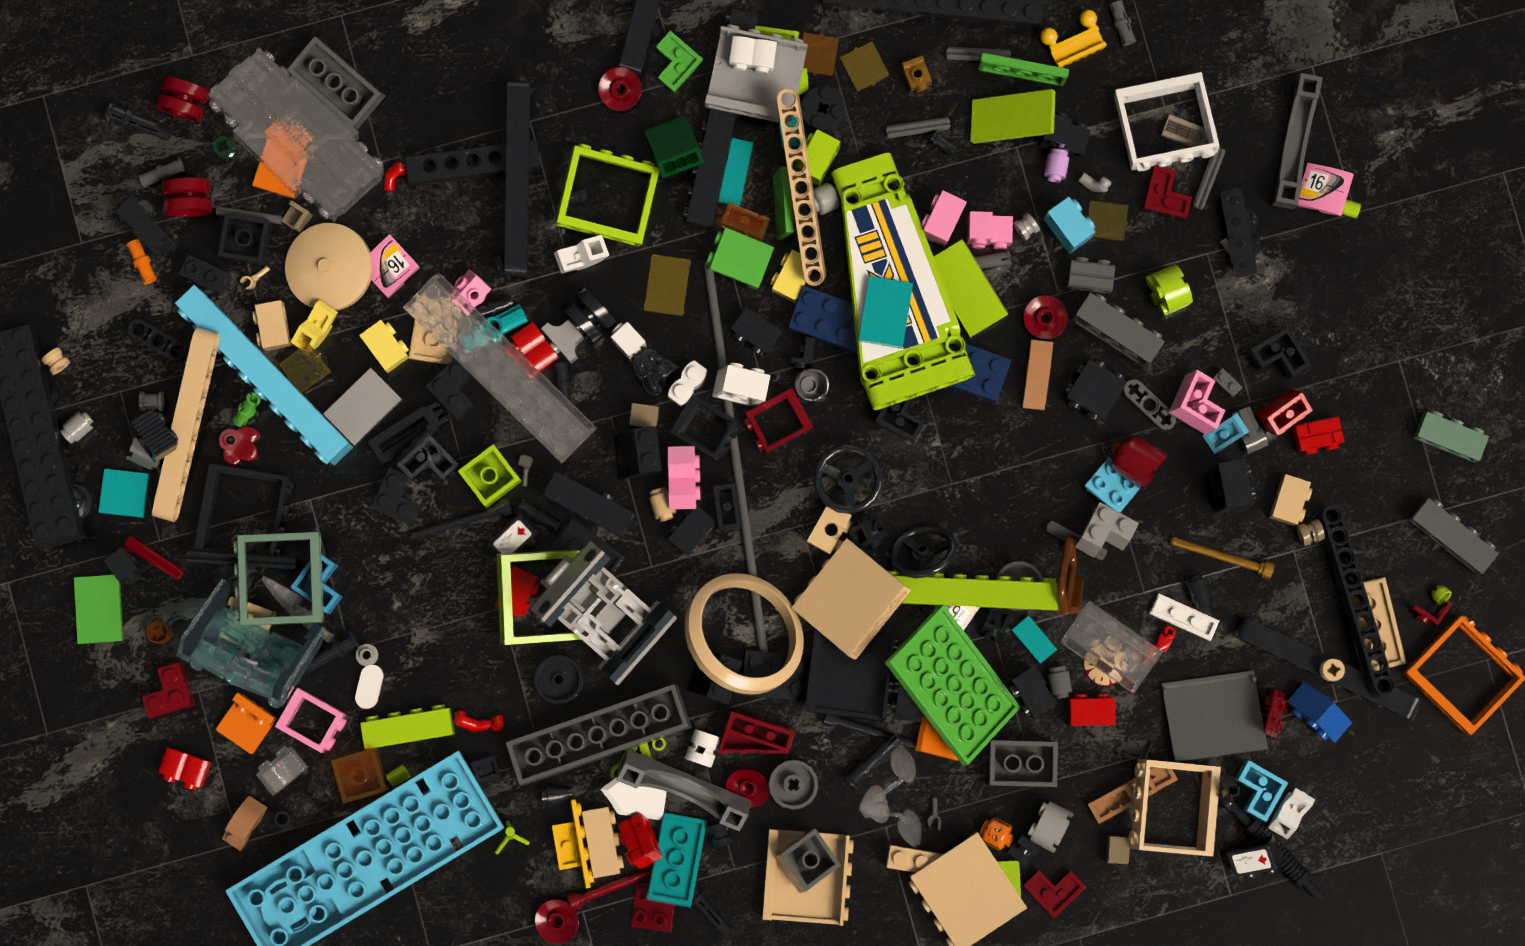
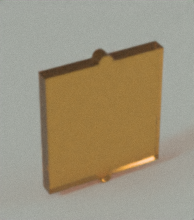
M803 33L802 40L805 44H808L803 69L807 68V72L813 73V75L833 76L839 38L824 36L822 33L819 35Z

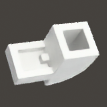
M602 235L582 240L575 246L557 250L554 255L562 274L576 269L578 271L597 264L608 257L609 253Z
M1297 788L1291 793L1288 792L1276 810L1268 828L1288 839L1297 830L1302 816L1312 807L1315 799Z

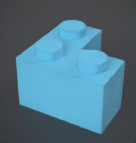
M1249 760L1243 762L1234 780L1253 790L1243 810L1266 822L1288 782Z

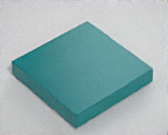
M104 469L99 513L144 518L150 474Z

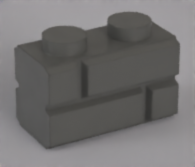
M1076 257L1075 260H1071L1067 289L1111 294L1115 265H1110V261L1097 260V263L1088 262V258Z

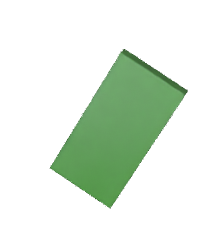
M982 53L978 67L979 71L1064 86L1069 74V69L987 53Z

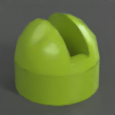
M1437 585L1438 589L1436 591L1432 589L1431 595L1433 600L1441 605L1450 598L1451 591L1443 585Z

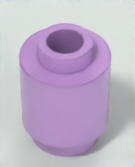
M1051 149L1050 154L1047 156L1044 175L1048 177V181L1059 183L1061 180L1066 179L1069 163L1067 151Z

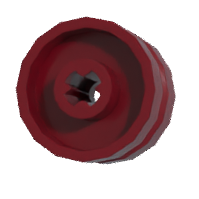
M164 76L160 88L167 94L157 95L154 107L181 119L201 122L204 110L197 104L207 103L210 94L209 90L182 79Z
M176 178L161 183L162 194L168 197V199L162 202L164 215L193 217L207 215L212 212V201L205 197L211 193L210 180L203 178Z

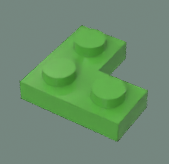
M671 31L656 46V49L671 61L658 76V79L675 93L703 62V58Z

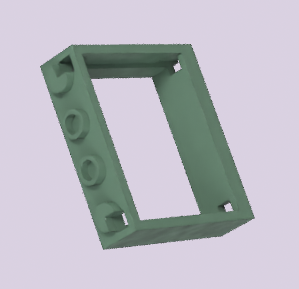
M321 533L237 535L238 541H234V553L238 554V563H235V576H239V585L235 586L236 599L240 600V608H236V620L240 621V625L323 623ZM310 540L312 615L248 618L246 543Z

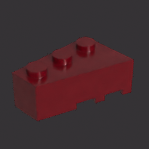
M732 708L718 753L788 754L796 728Z

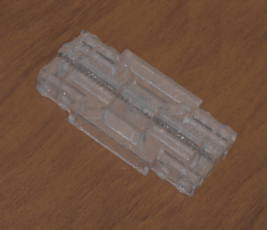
M257 48L256 53L251 57L249 56L241 64L236 65L229 71V75L221 83L216 84L208 94L209 105L215 112L218 113L220 111L226 116L224 118L225 121L232 128L236 126L233 130L234 137L295 197L303 192L302 196L310 204L314 202L319 207L318 212L325 219L330 218L334 222L338 215L347 212L374 185L378 184L384 175V165L376 156L372 158L367 153L368 149L362 142H356L359 139V132L340 117L293 75L289 77L291 75L289 71L282 65L279 67L274 62L275 58L267 50L264 52Z

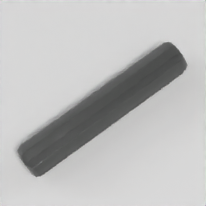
M947 47L946 58L980 61L982 53L1011 58L1010 50Z
M948 117L889 125L885 129L887 138L935 132L936 130L950 129V120Z
M1219 148L1218 152L1209 159L1192 206L1202 210L1206 204L1225 154L1224 149Z
M1050 521L1046 527V532L1063 541L1065 537L1071 536L1075 546L1080 538V535L1054 521ZM1102 547L1095 558L1103 560L1107 550Z

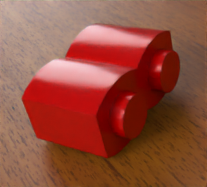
M533 322L511 337L514 341L511 343V346L517 354L522 353L526 358L524 364L530 372L535 371L538 374L559 359Z
M167 747L158 773L163 774L162 779L175 783L177 779L184 782V787L196 790L197 787H203L212 762Z

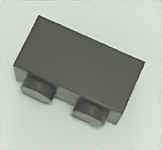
M1223 368L1212 378L1215 380V384L1230 398H1233L1243 388Z

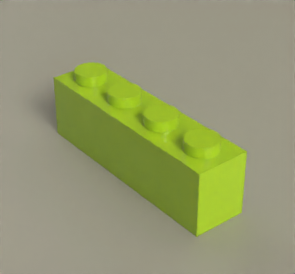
M444 704L432 706V711L423 712V708L409 710L410 715L401 716V712L388 714L386 719L379 720V715L366 717V722L361 723L364 749L455 735L451 708L445 709Z

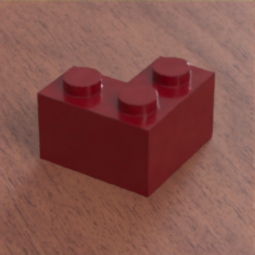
M180 662L158 668L163 690L142 697L148 718H156L196 705L184 663Z

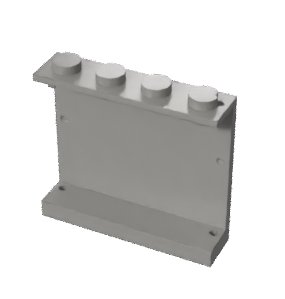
M735 25L721 26V34L705 107L781 123L777 96L784 89H793L798 93L808 44H805L803 40L798 38L786 40L782 39V36L778 34L767 36L754 29H748L747 32L739 30V27ZM733 36L777 42L773 71H768V74H761L755 72L753 68H747L746 71L733 69V66L729 64ZM787 92L783 95V102L786 105H791L794 97L791 93ZM793 115L787 116L786 123L788 125L792 124Z

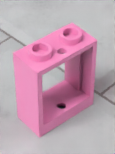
M297 688L275 727L320 753H325L326 750L330 751L336 741L333 737L337 730L341 731L347 722L344 719L346 713L309 692ZM304 699L336 716L320 744L289 727Z

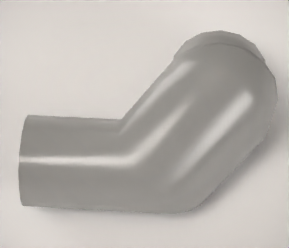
M1086 173L1078 181L1093 192L1105 193L1111 185V181L1105 177H1102L1097 182Z

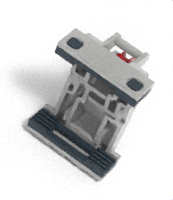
M590 541L573 560L564 554L562 556L563 560L545 580L542 579L540 581L547 589L530 610L549 627L559 619L604 658L598 668L615 684L619 685L677 617L657 600L650 608L604 568L611 558ZM627 614L637 625L618 645L608 634Z

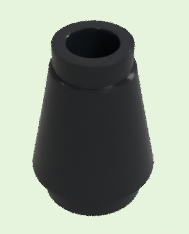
M545 786V788H540L542 806L549 808L573 799L571 787Z

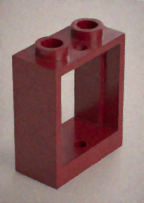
M793 388L745 413L747 418L744 419L747 428L749 431L754 430L757 436L754 440L759 450L764 449L766 454L813 429V425ZM787 399L802 427L768 445L754 416Z

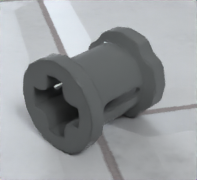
M140 392V411L151 408L164 411V392H159L158 394Z

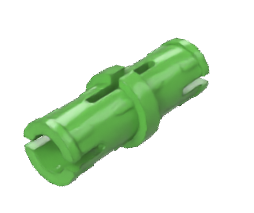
M249 393L245 401L241 402L238 406V412L233 417L235 425L239 427L245 426L248 419L255 414V408L260 403V397L256 393H251V395Z

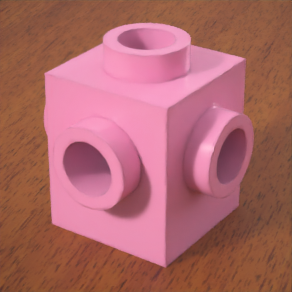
M470 269L464 276L456 280L455 286L452 288L457 294L455 298L463 306L469 304L473 309L484 301L486 294L491 290Z

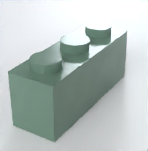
M1433 410L1430 413L1422 414L1413 437L1414 439L1476 463L1480 461L1489 436L1484 435L1483 430L1476 427L1469 429L1463 426V422L1456 419L1449 421L1442 418L1443 414Z

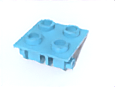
M1108 457L1084 486L1087 488L1086 491H1090L1094 496H1097L1096 499H1100L1102 504L1105 503L1106 506L1120 513L1140 488L1120 475L1111 464L1112 459Z

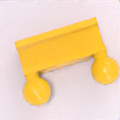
M1085 10L1080 14V23L1088 27V30L1058 44L1056 42L1057 32L1053 28L1042 30L1040 39L1043 44L1049 46L1057 67L1063 68L1065 65L1085 58L1089 54H1094L1096 51L1106 47V43L1098 31L1099 28L1096 26L1097 15L1094 11Z

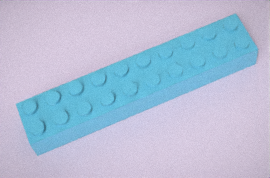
M193 285L175 302L179 307L177 312L189 323L192 321L195 323L192 326L194 330L198 327L220 334L217 352L225 354L223 357L225 362L235 370L238 368L240 370L238 375L250 386L252 384L256 386L253 390L262 399L271 402L268 406L280 417L284 415L287 418L284 422L296 433L299 431L302 434L299 438L311 449L315 447L317 449L315 454L326 464L330 462L336 465L353 448L342 434L202 290Z

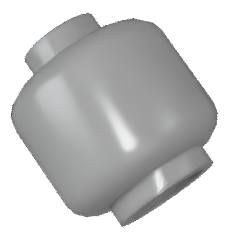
M824 183L813 188L818 214L824 215L839 207L841 198L836 187L829 183Z

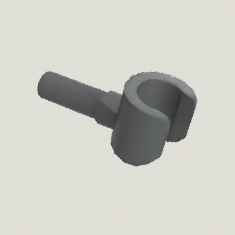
M525 454L521 455L518 465L524 467L522 486L527 487L529 469L532 466L533 459Z
M932 798V812L927 821L930 831L932 823L938 824V831L941 829V819L937 813V798Z

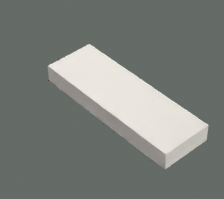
M1161 594L1157 595L1149 613L1208 641H1211L1219 623V620Z

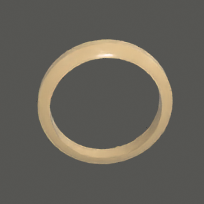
M747 574L722 575L705 584L695 594L688 606L685 617V636L688 649L699 669L720 686L742 694L765 693L784 683L798 667L804 643L799 617L796 611L792 609V604L781 591L767 581ZM725 588H744L760 594L775 606V609L781 614L789 634L788 656L779 672L763 678L745 677L732 672L715 658L708 648L702 631V613L705 603L711 594Z

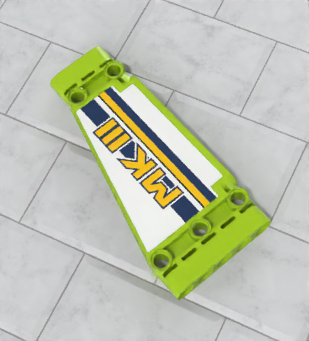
M891 153L880 154L834 170L831 174L841 198L860 381L866 389L873 410H879L974 377L975 373L965 350V341L959 334L960 326L911 197L904 190L903 179L897 172ZM890 183L896 184L898 189L891 190L887 185ZM854 197L857 203L850 204L846 198ZM869 276L913 283L902 349L858 341ZM956 344L960 350L954 352L950 350L949 345ZM915 358L918 364L912 366L907 362V359ZM874 372L877 378L870 380L865 376V373Z

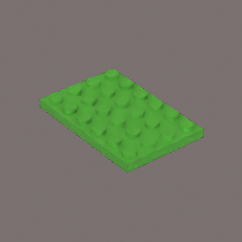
M939 605L885 662L963 766L968 765L1020 708V705L945 605Z

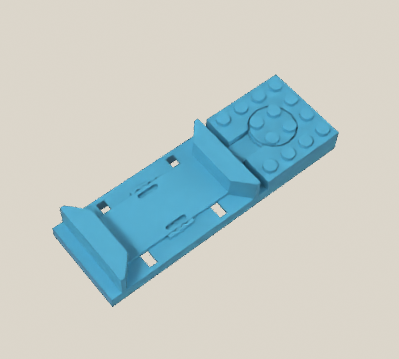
M457 751L227 889L226 893L257 946H310L447 862L495 835L505 827L461 752ZM422 778L430 789L422 794L416 784ZM352 820L355 821L360 830L354 836L346 825ZM458 836L463 845V848L457 852L450 842V839ZM385 878L389 879L394 888L389 893H386L380 883Z

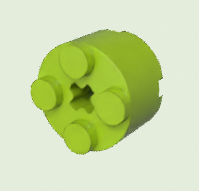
M1176 264L1145 277L1149 288H1152L1153 291L1150 294L1151 300L1155 306L1159 305L1163 316L1185 308L1193 302L1189 285L1184 283L1181 278L1184 275Z

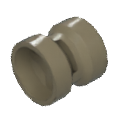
M1319 519L1311 521L1308 525L1301 524L1297 526V533L1303 546L1310 545L1315 540L1318 542L1325 540V532Z

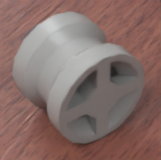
M1026 213L1020 221L1016 220L1013 223L1016 231L1025 241L1030 238V234L1040 231L1038 224L1029 213Z

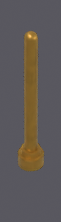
M1172 537L1170 539V544L1257 571L1261 578L1271 579L1275 563L1269 561L1257 563L1180 538Z

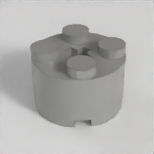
M1051 801L1048 804L1044 802L1038 813V816L1041 817L1038 824L1033 823L1029 830L1028 836L1031 837L1030 841L1055 853L1056 848L1053 845H1059L1070 822L1067 820V817L1072 818L1074 813Z

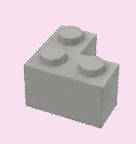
M1099 502L1092 512L1075 548L1094 558L1103 547L1105 541L1124 550L1139 523Z

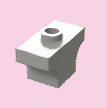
M569 319L560 326H552L547 323L541 328L552 341L549 345L557 354L561 352L571 364L578 359L575 349L584 337Z

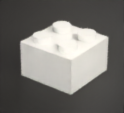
M730 363V365L717 371L712 397L755 407L766 399L770 375L764 374V370L752 368L747 370L743 369L741 364Z

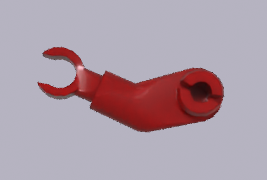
M1165 626L1156 644L1150 646L1145 652H1137L1134 655V659L1139 654H1142L1145 659L1140 665L1148 662L1150 657L1154 658L1168 650L1176 635L1174 627Z
M463 710L456 711L454 714L455 724L471 732L489 730L490 727L495 731L503 728V715H498L492 718V720H475L467 717L466 712Z

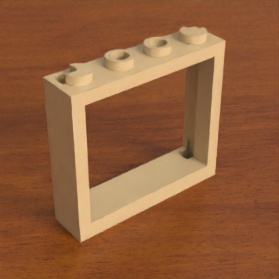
M1138 759V763L1135 766L1136 786L1133 788L1134 808L1131 811L1132 831L1129 834L1130 848L1213 856L1221 767ZM1150 767L1203 772L1196 847L1144 843Z

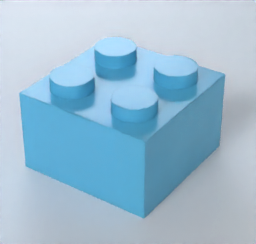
M1070 197L1048 211L1044 217V221L1069 254L1090 240L1095 233V225L1089 217L1085 218L1080 212L1082 210L1081 206L1075 199L1071 200Z

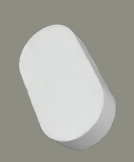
M368 665L361 672L355 695L356 703L361 708H372L378 702L384 678L380 667Z

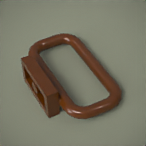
M1071 536L1065 537L1063 541L1057 579V598L1060 611H1057V614L1064 616L1080 613L1084 587L1083 577H1075L1077 557L1074 540Z

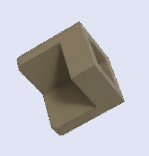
M291 200L289 202L291 207L281 221L301 234L312 218V214Z
M632 403L630 425L657 427L659 407Z
M1108 836L1106 863H1129V837Z

